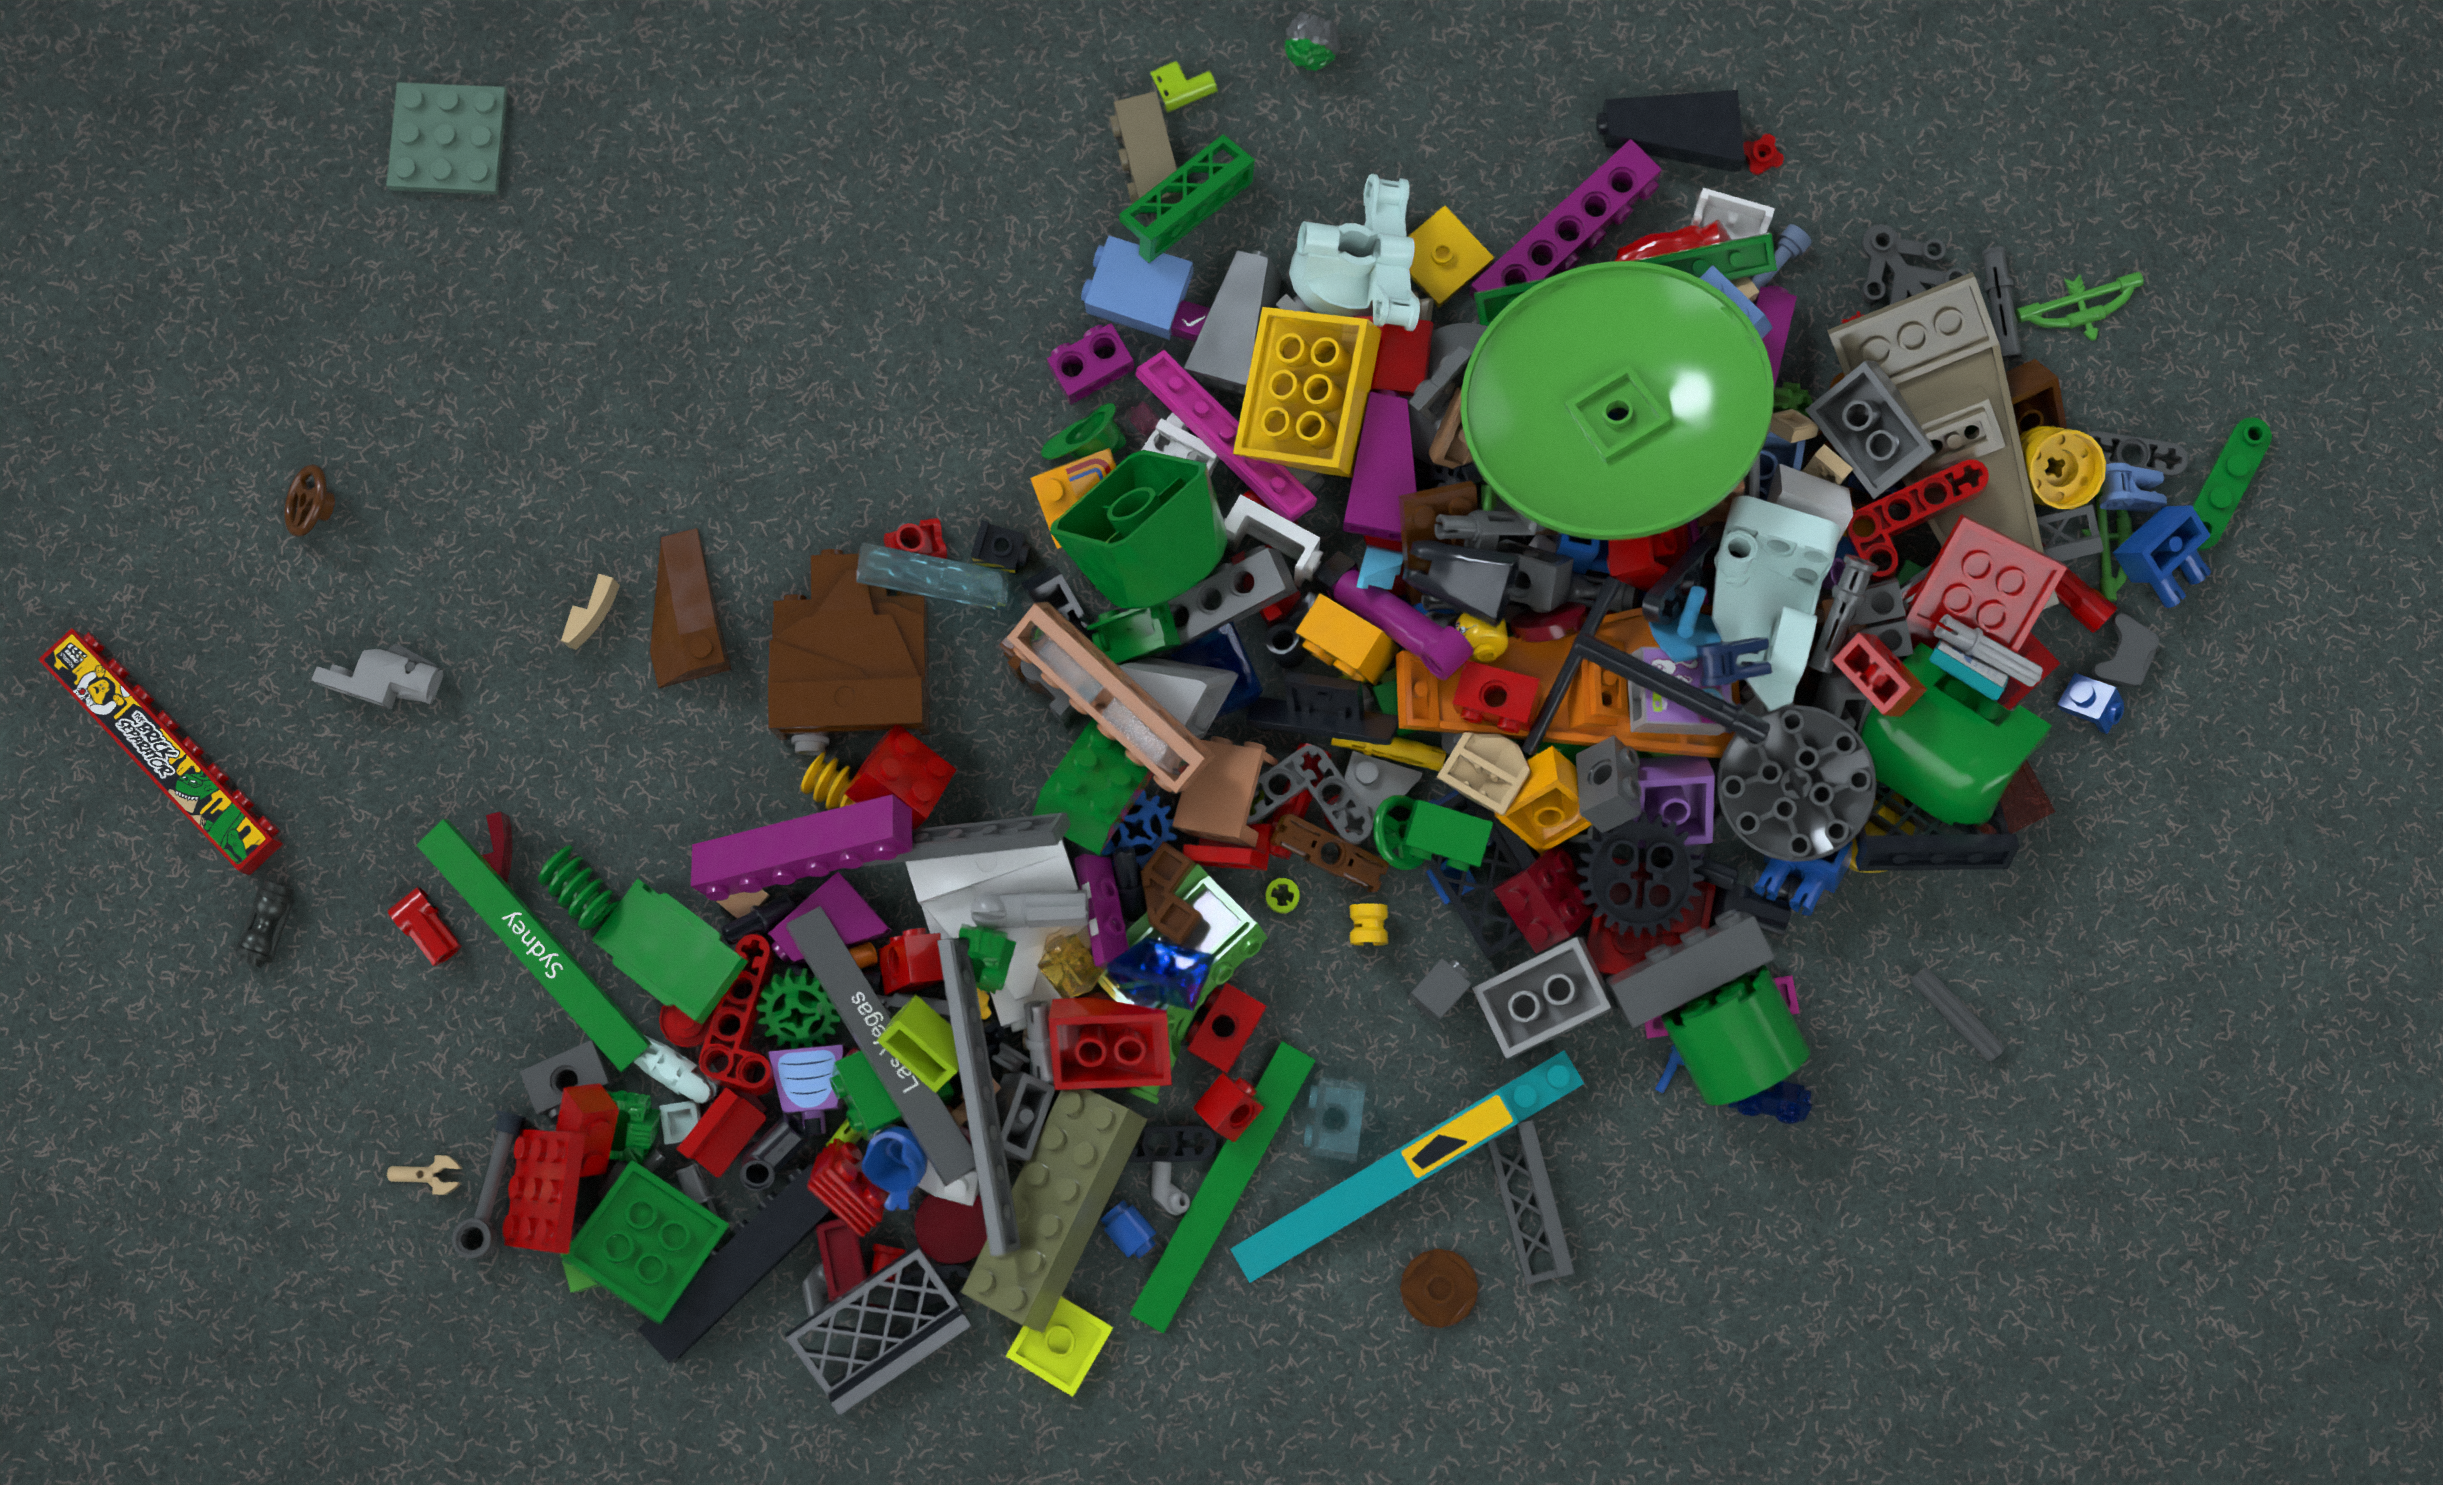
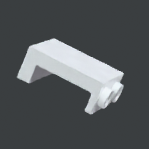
M1240 494L1224 522L1228 535L1226 547L1235 552L1247 533L1298 561L1294 573L1295 585L1301 587L1305 579L1312 581V574L1319 569L1322 563L1320 558L1323 552L1319 550L1320 537Z

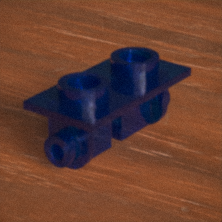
M1779 1081L1775 1084L1774 1092H1769L1767 1088L1747 1098L1728 1103V1107L1738 1109L1743 1115L1757 1116L1765 1114L1775 1116L1782 1123L1794 1124L1799 1121H1805L1813 1103H1810L1811 1090L1804 1089V1085Z

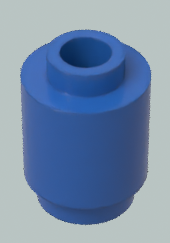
M1125 1200L1118 1203L1100 1220L1106 1227L1104 1229L1105 1233L1127 1258L1135 1254L1140 1259L1156 1245V1242L1152 1239L1157 1234L1156 1230L1134 1205L1129 1206Z

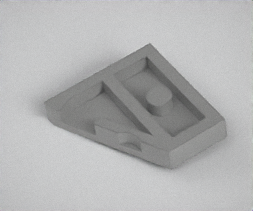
M1352 751L1344 780L1369 814L1373 830L1374 815L1380 803L1393 795L1405 796L1419 782L1422 772ZM1342 788L1339 793L1337 804H1339L1344 798V792ZM1349 802L1344 810L1333 814L1336 819L1341 814L1344 815L1348 821L1346 830L1354 831L1358 834L1363 833L1362 825L1365 821L1362 818L1356 821L1349 813V809L1355 807L1352 802Z

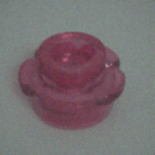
M1142 401L1137 407L1131 406V411L1134 415L1129 419L1143 435L1148 431L1153 433L1161 418L1145 401Z

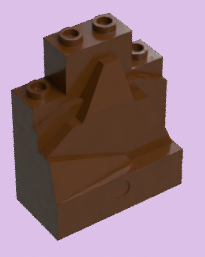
M878 548L858 549L857 554H843V551L839 549H825L821 551V555H811V599L806 600L805 595L791 594L785 595L784 600L773 601L774 621L772 622V640H769L768 728L779 740H787V734L887 731L894 725H900L905 730L919 729L922 735H930L928 602L925 596L919 595L918 591L913 590L898 591L896 596H890V561L886 552L881 553V550Z

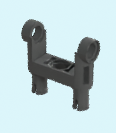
M1475 510L1469 513L1468 516L1439 514L1436 521L1442 522V524H1435V534L1439 540L1465 539L1464 547L1496 551L1499 535H1535V532L1543 531L1546 527L1527 519L1515 510ZM1430 595L1421 596L1422 606L1425 610L1447 609L1454 610L1460 615L1464 613ZM1518 601L1508 603L1504 616L1505 621L1511 623V620L1516 615L1528 610L1530 605Z

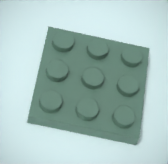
M397 82L387 188L389 190L498 195L507 89L505 87Z

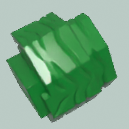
M962 923L958 936L959 938H967L969 941L967 955L972 958L976 987L981 991L992 992V994H995L996 990L1002 991L1013 958L1016 942L1007 939L1008 933L984 928L980 925L974 927Z
M621 1090L618 1093L606 1091L619 1108L609 1159L626 1160L627 1162L633 1160L636 1163L642 1164L658 1135L661 1110L652 1109L650 1095L634 1092L627 1093Z

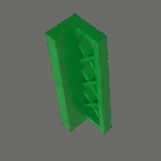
M1223 134L1119 214V222L1140 238L1139 255L1148 263H1151L1248 187L1253 180L1255 159ZM1222 149L1234 158L1230 163H1213V156ZM1191 173H1208V180L1204 183H1187V176ZM1165 193H1182V200L1177 204L1161 203V197ZM1140 213H1156V220L1146 228L1134 217Z

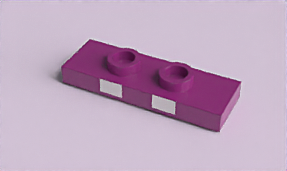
M1082 854L1076 857L1074 862L1080 890L1087 889L1089 904V923L1087 927L1095 967L1124 970L1132 966V960L1111 858Z

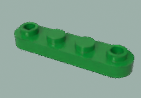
M2254 417L2246 418L2233 428L2192 505L2211 535L2197 548V551L2208 550L2219 541L2271 443V430L2261 419ZM2248 430L2257 433V441L2249 438Z

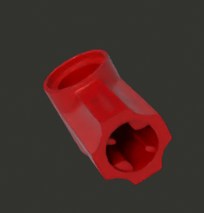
M418 886L388 909L387 912L398 928L408 937L411 936L431 964L437 967L457 953L462 945L438 915L440 913L438 907L433 908L426 899L428 894Z

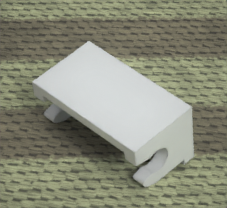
M1703 188L1691 225L1702 228L1716 220H1720L1732 240L1767 232L1775 208Z

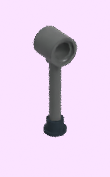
M496 1110L495 1114L499 1115L495 1128L498 1131L475 1216L459 1223L452 1234L453 1248L462 1257L477 1260L486 1259L492 1256L499 1246V1233L493 1223L490 1222L513 1136H518L521 1122L526 1121L527 1117ZM480 1229L483 1232L484 1241L480 1248L473 1250L469 1245V1236L474 1230Z

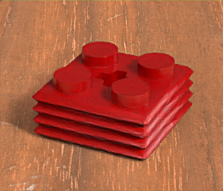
M834 1138L833 1143H829L828 1148H823L822 1153H818L808 1182V1190L858 1236L864 1237L866 1232H870L871 1227H876V1223L881 1222L885 1209L884 1203L888 1198L889 1192L879 1188L865 1176L862 1171L863 1156L857 1146L851 1142L844 1143L841 1139Z

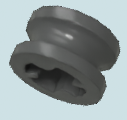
M1002 1042L999 1044L1000 1053L997 1055L993 1054L991 1058L1014 1073H1021L1022 1065L1029 1064L1030 1062L1029 1058Z

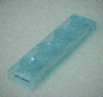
M863 542L859 550L856 582L1003 611L1007 605L1009 572Z

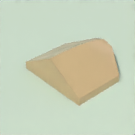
M1465 732L1437 778L1474 803L1504 816L1531 771L1518 744L1500 734Z

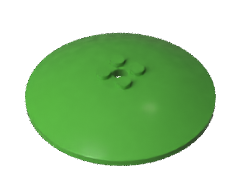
M1635 261L1604 262L1570 269L1552 276L1522 293L1497 315L1479 339L1467 365L1461 390V417L1467 446L1474 464L1491 489L1515 511L1543 527L1571 536L1597 540H1625L1662 533L1684 525L1720 503L1738 486L1756 462L1769 432L1774 407V383L1766 348L1758 331L1737 304L1711 284L1687 272L1668 266ZM1615 408H1623L1629 413L1626 418L1620 421L1611 420L1607 416Z

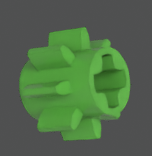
M1784 382L1782 388L1775 387L1773 413L1794 409L1802 415L1810 417L1805 410L1813 403L1808 395V390L1800 389L1799 383Z

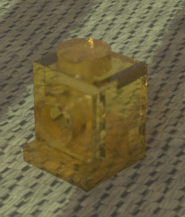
M1075 934L1066 937L1058 935L1050 940L1044 948L1045 954L1036 965L1061 998H1072L1091 991L1106 969L1095 967L1094 958Z

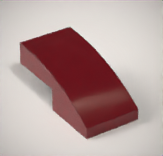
M500 811L486 815L494 852L481 856L507 883L512 862V829L510 817Z

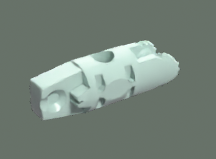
M645 1036L652 1045L634 1063L646 1074L664 1084L678 1095L682 1093L689 1099H694V1102L697 1101L698 1104H703L718 1096L719 1086L711 1082L698 1069V1065L683 1057L669 1046Z

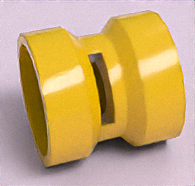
M1384 904L1350 905V918L1354 921V929L1350 932V944L1364 946V942H1373V946L1387 945L1388 932L1383 928L1384 921L1388 918V906Z

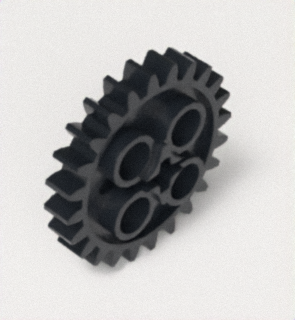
M1641 811L1638 821L1631 819L1604 833L1597 829L1601 837L1598 841L1590 838L1586 839V842L1593 848L1591 853H1579V856L1588 862L1587 866L1576 868L1577 873L1587 876V880L1577 884L1580 890L1590 891V894L1582 900L1585 905L1596 903L1597 906L1591 913L1593 917L1596 918L1605 913L1606 917L1603 925L1609 928L1617 921L1618 933L1621 935L1626 932L1628 926L1632 927L1636 938L1640 937L1642 927H1646L1652 937L1656 935V925L1661 924L1667 931H1670V918L1674 917L1680 922L1684 921L1680 913L1682 907L1694 910V906L1688 901L1689 895L1701 896V892L1693 887V882L1704 880V876L1695 873L1693 868L1702 865L1703 860L1691 858L1690 856L1698 849V846L1696 844H1683L1688 838L1689 833L1682 831L1675 835L1674 831L1677 826L1675 821L1672 820L1665 827H1662V815L1658 813L1652 822H1648L1647 813ZM1644 840L1645 850L1642 865L1650 874L1649 877H1643L1641 880L1642 906L1641 908H1635L1638 883L1630 874L1631 871H1637L1639 868L1638 842ZM1623 843L1628 844L1632 851L1631 858L1623 864L1615 863L1611 855L1614 847ZM1667 846L1670 850L1669 861L1662 866L1653 865L1651 853L1654 848ZM1616 883H1626L1630 891L1627 899L1622 902L1612 901L1609 895L1611 887ZM1659 884L1665 885L1668 889L1667 899L1663 904H1652L1648 897L1651 888Z

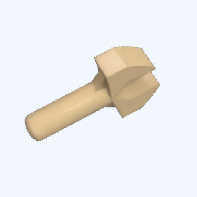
M435 1155V1161L429 1167L391 1166L388 1169L387 1178L391 1182L428 1183L433 1187L432 1194L447 1195L457 1189L461 1182L445 1183L441 1178L436 1177V1174L441 1173L445 1168H463L450 1156Z

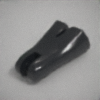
M1431 540L1413 541L1410 554L1424 560H1430L1432 564L1429 573L1405 567L1402 579L1416 590L1497 628L1505 616L1511 595L1504 591L1505 589L1513 588L1520 567L1519 555L1450 545Z

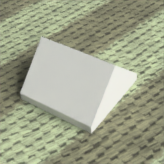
M1782 464L1776 466L1767 501L1836 523L1841 529L1839 542L1853 517L1849 488Z

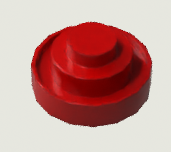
M663 1005L659 1016L661 1031L666 1039L677 1046L685 1048L701 1046L704 1044L715 1008L701 1025L675 1005L671 1007Z

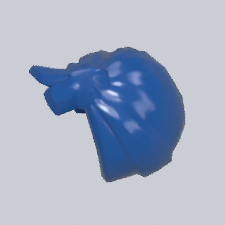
M899 1126L888 1127L879 1131L870 1141L862 1161V1171L873 1184L890 1192L884 1203V1207L887 1210L895 1212L898 1207L902 1210H908L910 1206L909 1196L922 1181L927 1171L928 1158L910 1130Z

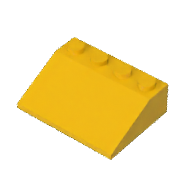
M1262 307L1233 454L1311 472L1353 478L1382 331L1368 319Z

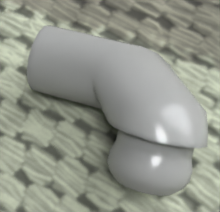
M1152 1162L1151 1196L1153 1200L1167 1213L1179 1215L1187 1211L1190 1206L1188 1195L1181 1192L1171 1183L1172 1163Z

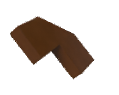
M1163 841L1141 871L1148 921L1153 929L1180 947H1183L1204 918L1202 912L1175 895L1196 864L1193 860Z

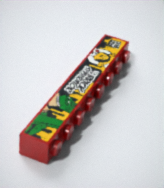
M71 628L38 660L239 872L250 876L283 845L276 836L280 832L279 828L265 815L259 819L251 810L255 805L254 802L242 790L237 789L234 792L225 783L230 777L222 768L214 762L209 766L200 757L205 752L203 748L191 737L187 736L185 739L181 737L176 731L180 726L179 723L165 710L159 713L151 705L155 698L142 685L137 684L134 687L126 679L130 672L122 663L115 658L109 661L103 655L102 651L106 647L91 632L84 635Z

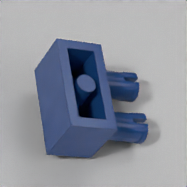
M2192 505L2163 506L2113 552L2131 583H2150L2164 608L2174 607L2181 602L2179 599L2186 597L2185 592L2172 575V571L2178 566L2191 585L2202 582L2206 579L2205 576H2209L2211 570L2197 552V548L2211 535Z
M1850 841L1830 855L1809 861H1784L1764 855V863H1767V866L1753 887L1754 891L1763 897L1767 890L1766 898L1775 900L1787 875L1794 874V876L1803 880L1794 897L1790 900L1789 906L1796 912H1799L1802 906L1804 908L1802 914L1811 916L1823 890L1835 893L1850 865L1853 842Z

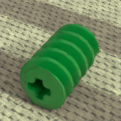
M568 845L546 861L539 874L538 882L542 886H549L548 893L552 897H559L558 904L560 907L569 908L568 916L573 920L579 919L578 927L581 930H589L598 926L610 916L620 901L612 904L608 903L613 891L608 889L602 893L598 892L603 880L598 878L589 882L588 878L592 874L593 869L588 867L579 871L578 867L583 862V858L578 856L569 860L568 857L574 848L572 845Z

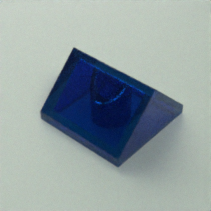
M1233 622L1223 625L1172 655L1173 660L1177 662L1229 670L1239 675L1214 719L1252 705L1263 692Z
M1145 937L1107 963V972L1125 993L1194 1011L1213 965L1214 954Z

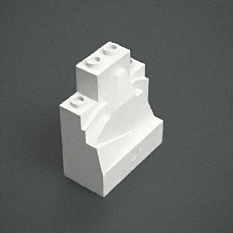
M1063 837L1058 845L905 862L917 901L922 906L930 934L940 933L941 940L959 938L958 933L962 923L974 927L977 926L971 917V906L974 900L982 894L990 892L1004 895L1080 890ZM1087 925L1035 928L1006 927L995 930L1008 933L1007 939L1016 942L1003 990H996L995 994L990 992L1000 1024L1004 1029L1011 1027L1012 1032H1018L1027 1028L1023 1007L1027 1002L1040 1000V1002L1043 1000L1048 1001L1050 1013L1052 999L1075 998L1063 961L1070 959L1071 964H1077L1093 958Z

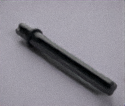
M1580 632L1572 644L1571 651L1574 654L1725 727L1726 733L1730 734L1734 731L1756 743H1761L1766 739L1770 731L1769 722L1744 711L1743 705L1737 704L1734 706L1585 632Z

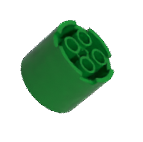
M1766 965L1757 967L1756 972L1745 973L1684 1003L1680 1007H1675L1663 1013L1661 1016V1021L1703 1101L1708 1105L1728 1104L1759 1093L1789 1076L1810 1055V1048Z

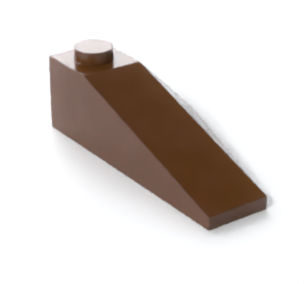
M698 528L661 537L650 655L659 689L732 670Z

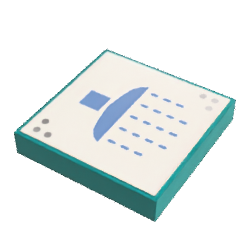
M1943 639L1939 640L1929 658L1930 662L1996 701L2005 689L2010 677L1972 655L1966 656L1963 650Z

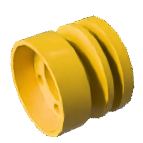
M2037 426L2024 431L2019 436L2034 504L2056 509H2074L2087 504L2099 492L2105 479L2106 460L2102 448L2091 436L2078 430L2053 426Z

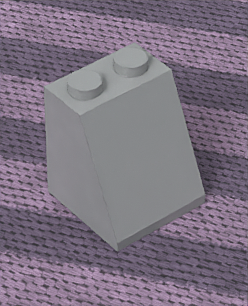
M1147 657L1119 665L1126 674L1198 739H1202L1206 735L1239 676L1229 670L1154 657Z

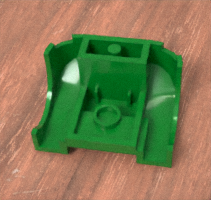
M1920 642L1913 650L1914 654L1908 655L1902 663L1928 690L1901 717L1884 716L1873 704L1864 722L1860 737L1869 749L1877 780L1946 824L1952 826L1953 822L1967 825L1976 824L1980 827L1991 818L2003 792L2019 768L2036 749L2044 744L2052 725L2021 705H2018L2013 712L1934 665L1929 660L1933 650Z

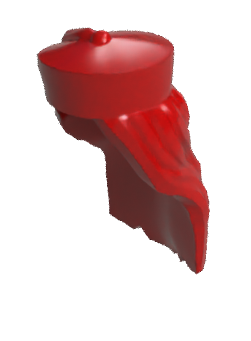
M1716 220L1702 228L1690 225L1674 232L1646 235L1618 249V255L1614 261H1631L1732 239L1720 220Z

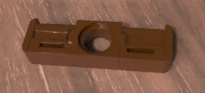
M1285 814L1280 817L1270 839L1273 846H1280L1304 858L1303 861L1335 877H1343L1363 888L1368 886L1366 892H1377L1381 886L1379 877L1385 875L1389 867L1385 860L1353 844L1347 843L1343 839L1293 814ZM1328 842L1333 843L1339 853L1338 859L1330 865L1326 864L1321 858V848Z

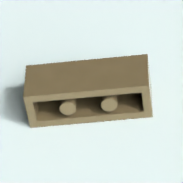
M1156 91L1114 101L1115 115L1109 116L1114 138L1121 136L1124 149L1118 150L1123 172L1130 170L1133 181L1127 184L1131 205L1177 170ZM1165 193L1161 197V203L1177 204L1182 200V193Z

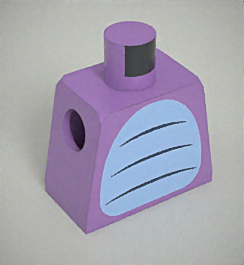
M844 1045L769 1052L783 1113H801L803 1126L810 1135L826 1134L825 1111L842 1109L843 1098L837 1099L831 1088L829 1078L833 1077L834 1062L845 1058L848 1053L847 1047Z

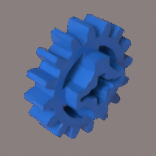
M1144 790L1132 806V808H1141L1140 811L1136 814L1127 815L1117 828L1122 837L1118 847L1131 846L1134 850L1146 847L1151 850L1148 854L1136 856L1137 865H1140L1141 870L1163 841L1165 843L1177 842V835L1169 833L1170 829L1175 828L1172 826L1174 819H1166L1171 812V808L1168 805L1160 809L1158 807L1160 797L1157 795L1151 801L1146 800V792ZM1155 816L1159 819L1162 826L1161 838L1151 830V823ZM1139 823L1143 824V833L1147 838L1136 836L1133 840L1129 839L1130 833L1125 825L1137 827ZM1112 839L1109 840L1107 846L1101 852L1105 858L1113 855L1116 847Z

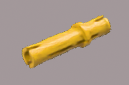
M1394 737L1390 745L1332 738L1331 742L1332 746L1363 752L1367 756L1385 757L1438 772L1443 768L1446 753L1441 747L1401 737Z

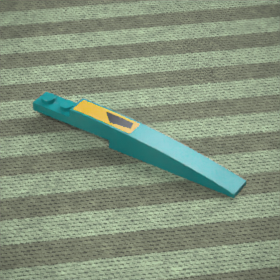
M1565 1050L1230 1250L1249 1283L1585 1083Z

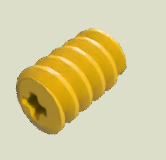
M826 751L822 752L806 771L801 784V791L806 795L814 792L813 799L817 803H822L826 800V808L828 810L856 804L844 794L852 780L848 779L851 767L847 765L840 772L836 771L839 759L834 757L826 764L823 762Z

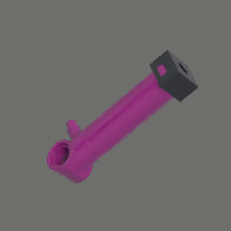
M1337 551L1312 574L1319 593L1381 629L1393 641L1420 658L1426 668L1441 680L1449 678L1474 654L1471 644L1458 630L1451 626L1443 628L1387 589L1368 585V589L1358 588L1357 582L1360 570L1357 562L1340 551Z

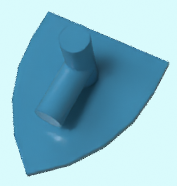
M1693 586L1691 588L1684 610L1669 625L1649 622L1652 636L1660 648L1675 663L1701 657V655H1697L1696 647L1698 645L1721 642L1712 617L1699 613L1706 595V591L1702 587Z

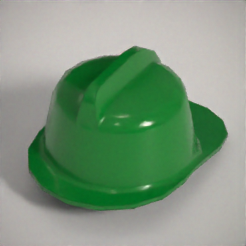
M1107 403L1099 407L1087 417L1073 423L1047 441L1041 450L1042 457L1045 459H1055L1070 454L1076 459H1080L1110 448L1113 455L1126 443L1124 434L1113 419L1116 411L1115 404Z

